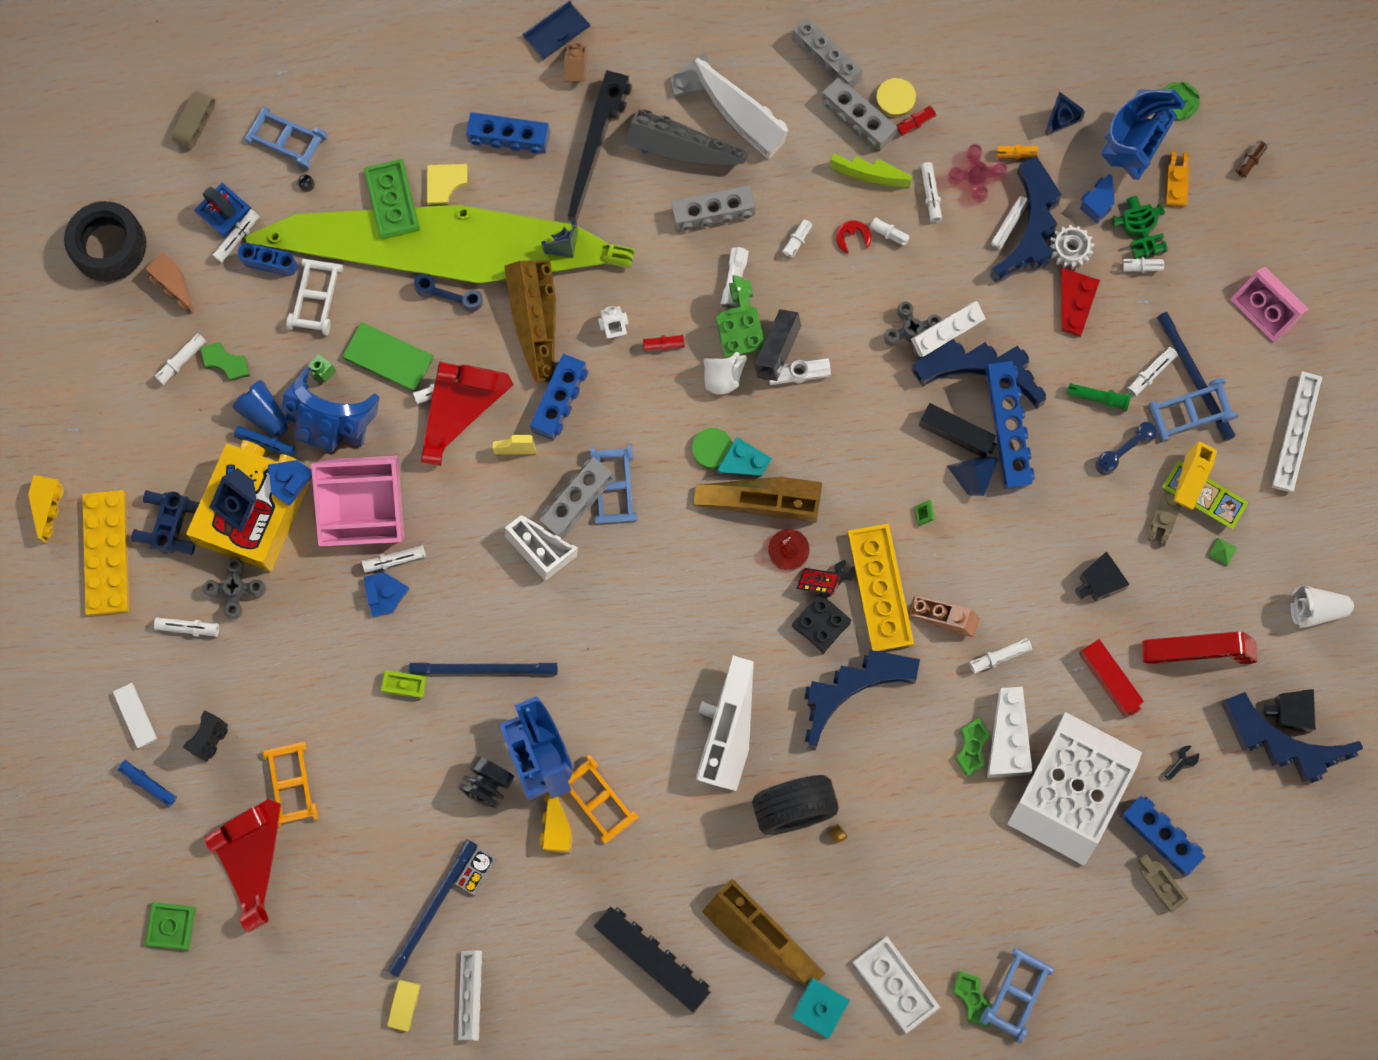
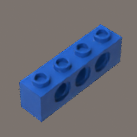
M470 112L466 131L467 140L473 145L480 146L485 144L493 148L506 147L513 151L527 150L534 154L546 153L550 135L549 123ZM486 130H493L490 134L484 133ZM507 132L512 133L511 136H503ZM526 135L532 136L530 139H523Z
M563 353L531 421V432L553 441L556 435L559 436L561 434L564 417L568 418L572 409L570 404L573 399H577L580 392L578 387L581 381L584 382L588 375L586 362ZM569 376L574 378V380L571 383H565L563 381L566 377ZM562 394L566 396L562 401L555 400L557 395ZM554 412L557 414V417L554 419L547 418L549 413Z
M1139 796L1120 817L1183 877L1188 876L1206 857L1202 853L1203 849L1195 842L1192 844L1186 838L1187 834L1181 828H1175L1170 823L1171 819L1165 813H1159L1149 798ZM1144 814H1148L1152 817V825H1147L1144 823ZM1161 829L1168 832V840L1160 838L1159 831ZM1176 845H1182L1184 847V856L1178 855L1176 853Z

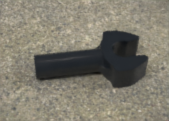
M846 560L837 563L834 567L836 573H840L838 586L843 580L851 581L854 577V566L848 573L842 572Z
M1191 745L1184 746L1177 751L1179 760L1164 774L1169 781L1185 765L1193 767L1198 762L1199 753L1193 756L1192 759L1186 757V752L1189 751Z

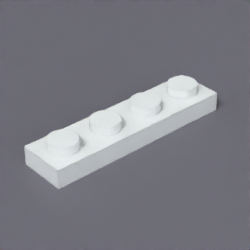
M975 301L911 338V341L919 357H923L986 318L978 302Z
M461 951L458 1040H479L482 951Z

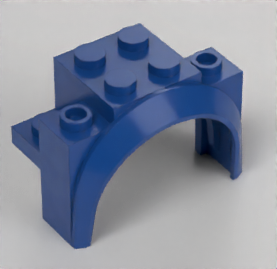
M1139 89L1135 97L1127 101L1115 114L1104 137L1107 140V144L1102 150L1101 155L1110 166L1123 167L1133 180H1139L1145 169L1150 165L1152 157L1177 117L1172 109H1183L1186 103L1175 89Z
M305 368L283 394L281 411L286 412L287 420L296 423L294 439L331 453L341 441L361 447L364 444L366 428L377 415L380 397L374 393L365 401L354 404H342L324 400L308 390L309 385L306 384L308 373L311 369Z
M537 696L516 704L515 708L519 716L503 722L499 726L528 800L549 792L552 799L572 791L568 781L573 773V766L562 737L547 708Z

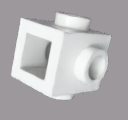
M609 306L605 310L600 311L602 318L598 319L601 331L605 330L607 339L627 334L625 325L629 324L626 312L622 313L620 306Z

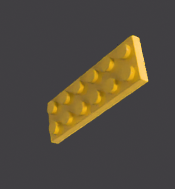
M119 490L82 494L86 615L94 616L129 612L126 492Z
M889 523L849 530L847 533L871 650L882 652L914 646Z

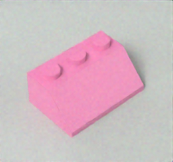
M1266 267L1256 271L1230 299L1273 342L1280 338L1309 310Z

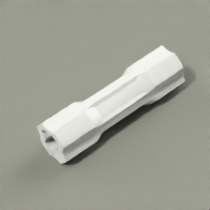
M736 247L731 249L728 263L729 272L720 304L721 307L727 310L738 307L737 301H732L729 283L733 282L732 275L740 277L743 275L749 253L745 248Z

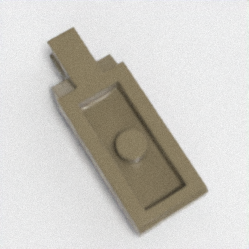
M1147 854L1137 860L1144 869L1141 871L1144 876L1143 878L1169 912H1173L1188 900V897L1166 868L1157 860L1152 862Z

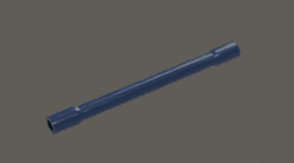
M1164 312L1160 314L1157 319L1164 332L1168 335L1197 390L1207 388L1206 382L1178 334L1169 313ZM1212 393L1201 396L1211 415L1222 412ZM1221 419L1215 421L1225 442L1236 436L1229 422H1222Z
M409 663V674L557 675L558 663Z
M467 839L440 887L403 948L396 955L387 970L389 973L396 977L400 976L422 935L465 864L470 860L478 847L474 842Z

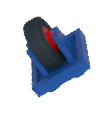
M222 182L216 189L209 187L203 192L205 200L194 211L222 237H225L235 227V224L246 216L251 207Z

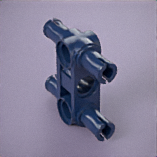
M146 490L143 502L160 506L158 517L152 533L134 529L131 541L146 544L151 549L158 550L163 554L177 551L193 555L196 547L195 542L179 540L178 537L185 514L187 512L195 514L200 502L191 501L187 496L173 491L160 494ZM179 499L178 505L171 507V503ZM162 539H168L164 546H159Z

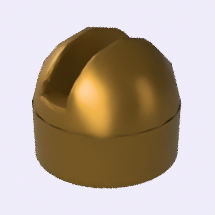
M839 824L831 828L829 835L834 842H842L848 838Z

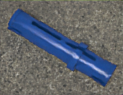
M240 425L234 431V438L255 443L267 449L269 453L284 454L290 457L294 455L295 446L283 443L276 437L270 438L243 428Z
M127 760L120 764V768L117 771L128 777L132 784L142 787L149 794L160 800L168 808L176 801L174 800L177 799L176 795L151 779L144 770H139Z

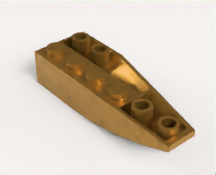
M550 260L518 261L504 265L514 326L527 365L536 383L550 382L554 374L556 296Z
M772 477L696 485L693 506L817 523L822 482L788 477Z
M733 879L703 909L702 913L732 943L803 986L807 987L811 978L819 981L826 974Z

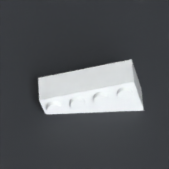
M1023 687L1001 688L998 693L987 778L1030 775L1032 765Z

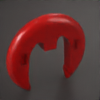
M847 221L836 232V243L847 254L849 252L845 243V232L852 236L855 235V230H859L865 241L866 249L871 244V231L867 225L860 221Z

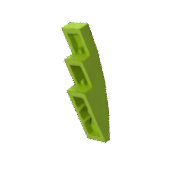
M834 153L830 159V168L866 182L907 188L912 183L913 176L878 158L874 165L858 156H855L851 162Z

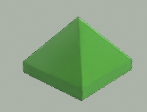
M931 500L915 506L918 526L935 520Z
M1217 538L1209 556L1228 566L1237 547Z

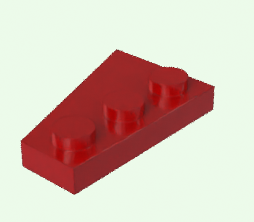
M1061 267V331L1081 337L1100 280Z

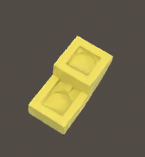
M399 980L389 1016L388 1027L404 1031L410 1030L421 985Z

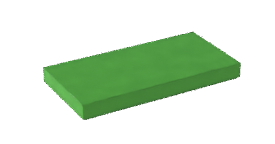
M403 159L365 167L364 171L380 239L420 231Z
M361 322L343 355V359L416 392L434 356Z

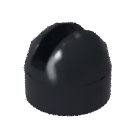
M307 174L301 175L298 179V186L304 192L311 191L315 186L313 178Z

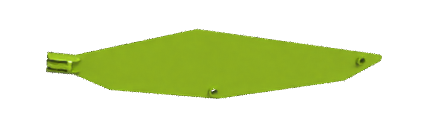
M463 205L415 207L420 231L382 240L380 239L374 210L294 214L255 231L245 238L247 243L478 284L506 280L504 265L518 261L550 260L552 272L600 264L631 268L635 249L631 247L609 244L577 225L578 235L573 257L545 254L541 242L544 240L546 243L554 242L555 240L551 235L559 234L563 227L568 232L571 231V224Z

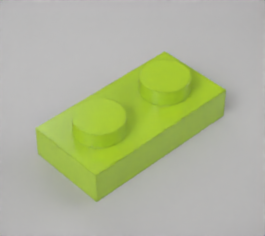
M385 670L381 691L424 699L428 678L426 676Z

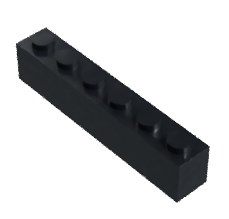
M610 906L594 925V928L691 1012L695 1013L711 994L708 990L710 986L703 979L700 978L697 981L692 977L693 971L684 963L682 966L675 962L677 957L669 950L663 952L658 947L660 943L650 935L647 938L642 934L643 928L635 921L632 923L628 922L625 919L627 914L619 907H616L614 910Z

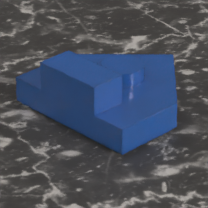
M298 460L268 465L272 494L290 506L312 478V470Z
M385 572L364 577L366 595L373 618L394 613L398 604L410 589Z

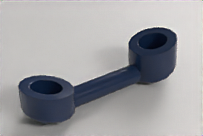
M420 274L414 280L415 290L421 297L428 298L435 295L463 304L464 308L469 312L477 311L483 304L482 295L479 291L471 290L462 296L435 287L433 278L428 274Z
M1150 422L1140 423L1136 428V435L1114 452L1105 451L1095 463L1097 471L1103 475L1113 473L1118 467L1121 456L1139 442L1150 443L1157 436L1155 425Z

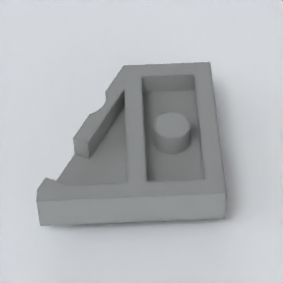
M706 53L697 57L708 63ZM695 60L671 76L674 98L706 92L694 69Z

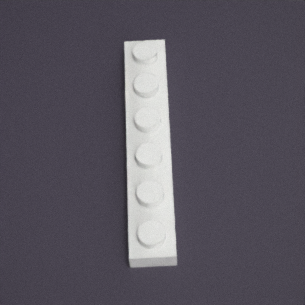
M1303 371L1300 374L1272 488L1289 493L1294 491L1322 381L1321 376Z

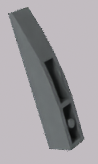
M638 109L631 121L625 142L627 145L663 157L701 164H744L748 153L741 148L733 147L673 121L668 116L655 115L647 109Z

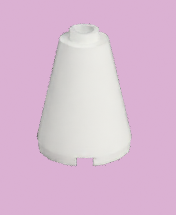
M1305 585L1297 586L1292 593V596H1295V602L1291 603L1290 606L1291 616L1295 625H1300V628L1349 617L1354 610L1353 601L1346 595Z

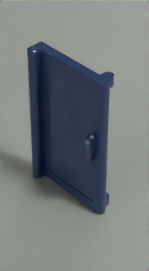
M569 0L522 35L541 56L542 60H545L591 25Z

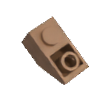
M581 43L568 45L564 57V81L584 82L588 46H583Z

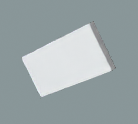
M887 936L852 962L905 1034L941 1008Z

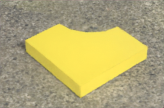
M467 164L427 165L428 205L448 204L450 196L456 189L468 185Z
M512 435L509 439L494 441L493 451L495 455L536 454V446L532 435Z

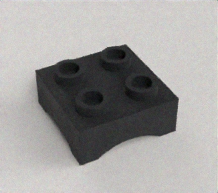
M819 593L792 623V627L824 654L851 624L852 620Z
M204 710L201 715L198 731L191 739L186 741L183 748L207 762L209 758L211 759L215 755L219 740H223L226 736L228 724L219 717Z

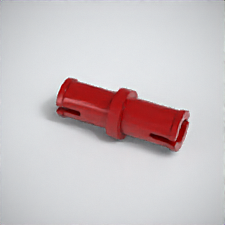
M929 105L920 112L911 114L910 118L896 125L898 133L904 136V134L914 128L922 127L923 123L936 117L935 110Z
M661 335L658 338L643 339L644 352L660 349L667 351L670 348L685 347L683 335L668 337Z

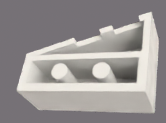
M522 515L505 527V537L544 581H547L577 557L578 547L561 540V537L554 536L540 525Z

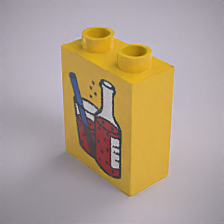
M243 440L239 448L226 443L186 535L198 546L231 558H239L244 563L272 572L310 481L293 503L288 506L271 492L268 465L297 459L280 454L276 462L263 457L266 450L255 443ZM237 468L254 480L257 498L245 529L242 532L209 508L221 478Z

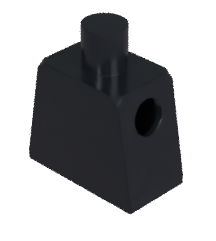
M1105 552L1081 574L1079 578L1083 584L1077 587L1075 592L1081 600L1091 595L1094 601L1097 602L1126 590L1130 584L1108 552Z
M1314 689L1282 693L1275 697V704H1264V716L1276 717V727L1311 733L1316 730Z

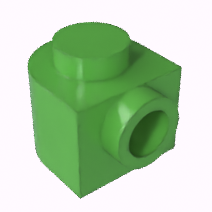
M319 354L307 365L312 371L310 375L318 383L321 381L325 383L336 372L333 365Z

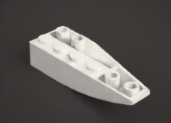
M697 58L694 69L715 106L732 127L769 160L785 143L788 133L787 125L782 120H777L769 108L761 106L757 101L712 69L706 61Z
M732 656L697 771L696 779L699 781L737 791L749 752L753 661Z

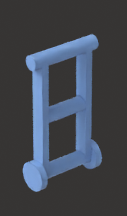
M263 106L244 140L250 144L252 141L291 157L296 160L295 163L298 166L309 170L311 167L309 161L321 140L328 138L327 133L319 128H314L313 131L269 113L270 109ZM266 118L286 126L276 144L256 136ZM293 130L313 138L303 156L283 148Z
M1225 378L1215 379L1209 382L1210 387L1157 404V401L1149 403L1161 441H1169V436L1219 419L1222 422L1236 419L1238 414L1237 412H1232L1223 388V384L1226 383ZM1216 391L1223 412L1199 420L1192 399ZM1184 402L1191 423L1167 431L1160 410Z
M628 444L626 449L595 451V447H591V459L595 457L599 462L602 458L624 457L626 481L611 482L604 491L627 489L628 513L604 515L601 493L598 497L599 515L595 516L596 524L637 521V513L632 512L629 461L633 460L632 444Z
M1015 947L1011 954L1015 957L992 1008L987 1007L980 1022L984 1025L988 1022L1014 1035L1015 1041L1021 1043L1028 1031V1028L1024 1026L1047 974L1051 975L1054 968ZM1020 960L1041 971L1031 994L1010 984ZM1006 992L1027 1002L1017 1026L996 1016Z

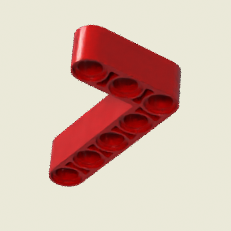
M1225 632L1142 641L1143 663L1147 664L1230 657L1239 664L1257 663L1256 640L1245 632Z

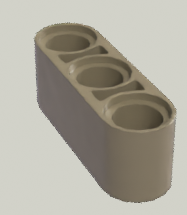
M197 91L192 94L172 133L173 142L190 149L196 145L213 112L215 98Z

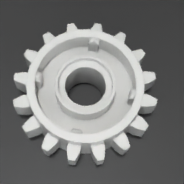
M1069 225V228L1066 229L1061 227L1060 233L1056 231L1054 238L1050 240L1052 245L1049 248L1053 252L1051 259L1055 258L1056 264H1061L1063 268L1070 267L1071 270H1074L1076 266L1082 268L1083 262L1087 264L1089 257L1093 255L1092 249L1094 244L1090 243L1092 236H1088L1086 234L1087 230H1081L1080 226L1074 228L1072 225ZM1067 245L1075 246L1076 250H1070Z

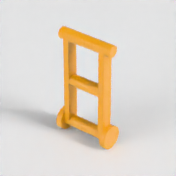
M306 742L263 751L264 758H269L275 801L281 803L278 829L282 827V823L313 817L314 820H319L318 807L316 803H312L303 752L307 750ZM298 752L302 776L278 781L274 757ZM303 785L307 809L283 814L280 790Z
M588 754L585 756L587 761L573 771L568 783L569 785L590 769L605 788L602 793L586 805L571 786L572 791L570 793L603 834L600 838L606 844L639 817L634 811L630 813L597 772L596 769L599 766ZM611 796L625 813L626 817L606 832L591 811Z

